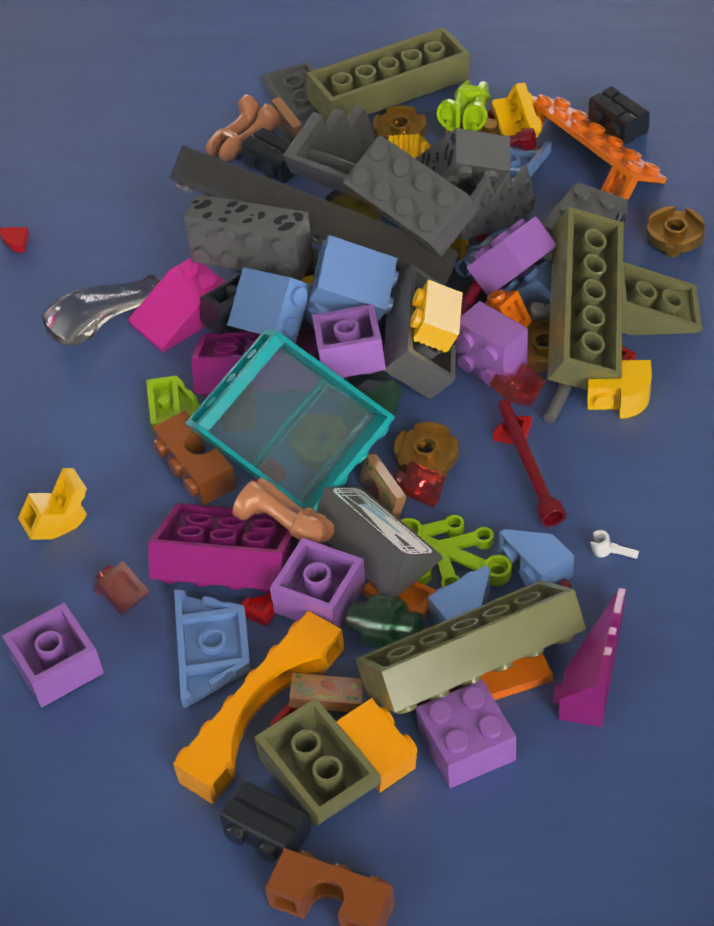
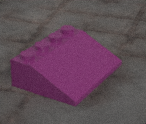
M300 328L296 345L320 362L314 328ZM248 331L226 332L222 335H218L215 332L202 333L191 358L194 394H203L204 397H208L260 335ZM278 349L239 396H247L252 392L264 391L266 395L280 394L282 390H294L295 393L299 394L309 393L317 386L319 378Z
M176 503L148 541L149 579H158L168 584L179 581L191 582L200 587L212 584L224 585L233 590L245 587L256 588L267 593L270 592L271 585L295 550L298 539L292 537L289 534V530L266 513L262 515L253 514L247 520H240L233 516V508Z

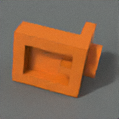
M500 289L487 296L488 300L484 304L524 327H527L532 322L518 290L504 291Z

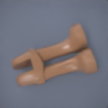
M246 94L241 97L238 102L240 116L229 126L215 132L206 144V152L212 157L219 155L220 160L225 163L235 159L237 155L242 153V141L249 136H253L262 127L271 132L281 123L280 115L272 105L265 104L260 108L258 102L251 95Z
M260 478L257 482L250 481L240 492L233 506V516L240 520H247L253 514H268L289 530V534L299 541L305 538L319 544L325 543L331 539L334 533V524L326 516L317 513L310 507L304 509L298 506L272 482L264 478Z

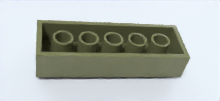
M441 27L306 73L307 99L323 115L326 121L334 109L344 111L347 118L356 105L365 108L367 115L469 80L470 53L445 27Z
M568 207L553 226V240L557 246L552 249L547 380L588 390V379H619L622 377L624 222Z
M541 580L355 660L368 699L372 698L375 703L394 713L403 714L414 710L417 707V703L428 698L434 700L448 695L449 689L460 684H474L480 681L481 675L485 673L506 670L512 667L513 661L517 659L538 656L549 645L570 642L575 639V634L586 630L575 590Z

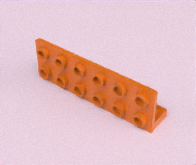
M539 94L538 97L532 96L533 107L536 116L540 118L541 128L547 117L612 166L601 191L629 200L638 181L665 184L667 178L660 173L658 166L643 161L641 159L642 155L637 151L625 148L623 146L624 142L621 139L606 134V129L603 126L587 120L588 115L582 111L572 109L570 107L571 103L561 97L551 99L542 94Z

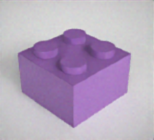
M536 216L527 223L523 219L519 220L508 229L511 233L510 235L505 230L490 242L492 248L487 244L473 254L476 260L466 268L487 296L501 288L557 246Z
M479 301L460 317V332L456 338L457 365L465 372H470L483 380L488 386H493L504 393L527 373L528 328Z
M373 304L312 315L320 362L341 378L386 370L382 339Z
M302 538L270 587L274 613L297 621L307 611H310L340 628L366 585L364 560Z
M65 602L2 635L12 662L41 708L104 674L96 648Z
M483 679L451 692L442 698L434 699L416 707L418 732L449 789L516 760V735Z

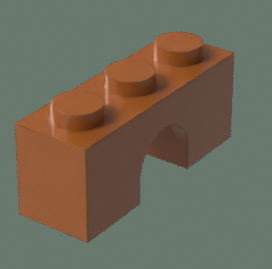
M184 410L153 426L156 440L152 441V444L160 458L165 456L168 460L167 463L175 477L180 476L183 479V484L191 497L196 496L203 505H206L237 488L233 467L217 448L205 454H198L205 450L203 438L185 425L191 416Z
M284 848L265 887L269 907L302 919L306 918L310 907L317 900L322 898L339 900L342 903L338 912L339 926H386L395 906L393 886L389 885L384 879L378 876L371 875L365 877L354 873L349 867L341 863L328 864L317 860L314 855L303 850L294 852Z

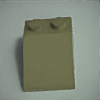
M623 262L622 333L628 335H656L701 332L702 322L696 285Z

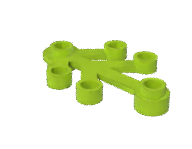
M450 515L445 520L421 525L418 520L413 518L401 520L441 554L443 559L437 563L442 577L441 587H447V585L460 580V577L454 572L451 561L475 571L487 565L490 569V584L494 586H502L510 580L512 565L507 557L493 555L485 560L461 550L471 546H476L481 550L490 549L494 544V532L490 528L480 527L475 532L463 534L465 531L464 519L459 515ZM451 525H458L459 527L452 528V527H450V526H451ZM446 533L450 538L437 540L431 536ZM480 537H488V539H486V540H481V539H479V538H480ZM432 568L417 581L424 585L428 584L432 580Z

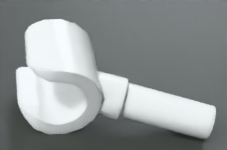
M594 531L593 537L595 542H590L595 556L605 557L610 553H617L637 559L639 551L611 543L609 534L606 531Z

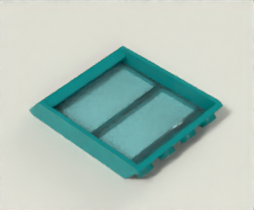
M265 329L186 421L185 425L255 479L264 478L272 482L298 506L304 509L310 507L317 512L325 487H342L348 480V474L356 464L361 463L368 456L370 447L377 439L382 438L387 433L389 424L395 417L280 332Z

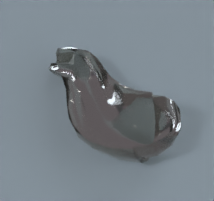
M148 275L140 281L93 286L72 291L56 300L42 316L46 332L58 344L64 346L79 345L93 338L98 329L108 320L139 307L161 280H158L155 275Z

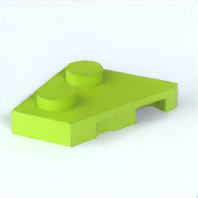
M177 375L146 380L150 422L153 433V426L184 410L192 416L200 406L197 397L191 390L185 388L184 383Z

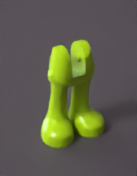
M466 80L455 91V101L445 99L437 108L436 115L438 121L449 131L460 128L462 117L463 129L479 131L486 124L488 118L486 106L491 98L488 83L483 81L478 86L471 85L470 80Z

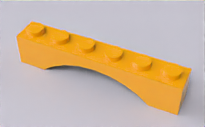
M307 611L300 620L295 621L284 639L269 650L266 659L261 665L249 672L244 684L238 691L226 698L221 710L215 717L203 724L193 742L180 750L173 763L178 782L206 801L214 804L236 778V759L239 745L247 726L254 716L271 698L291 686L292 673L323 675L345 650L342 629L310 611Z

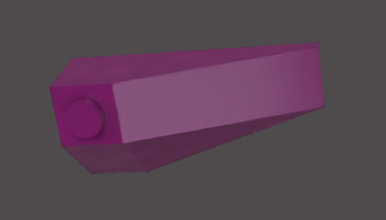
M619 588L565 669L563 683L556 682L553 704L559 705V720L598 727L603 726L624 614L626 589Z

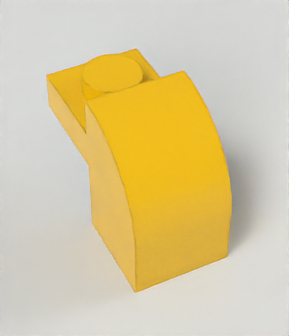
M622 360V377L619 379H588L587 409H619L620 419L633 417L641 413L650 401L652 381L651 360Z
M62 468L52 493H28L18 519L30 540L55 539L76 529L85 519L87 513L82 507L81 502L85 497L87 488L74 468Z

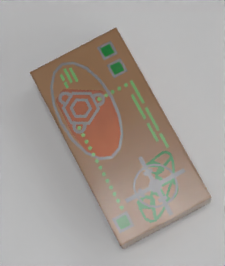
M280 97L271 100V105L278 111L281 118V123L278 127L292 143L303 125Z
M370 454L364 460L359 481L372 497L399 519L407 496L377 454Z
M292 673L289 707L301 708L317 698L328 711L351 712L362 705L363 681L360 678Z

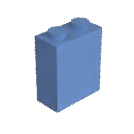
M329 235L319 251L308 301L335 310L373 304L378 322L384 314H389L393 305L394 297L390 296L391 288L395 287L399 276V271L395 270L398 258Z
M243 267L227 325L259 335L265 329L278 331L296 344L312 285L290 277Z

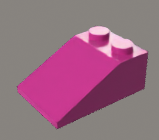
M190 257L169 270L128 318V323L158 350L164 353L206 327L201 320L200 297L225 281L206 265L192 262Z

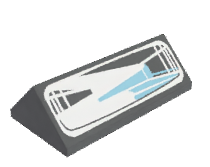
M361 486L325 487L317 513L323 514L334 524L333 536L325 543L331 548L362 558L364 560L366 580L390 602L443 559L439 552Z

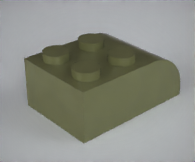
M317 698L254 737L260 762L297 808L309 813L310 823L314 826L320 825L381 784L380 773Z

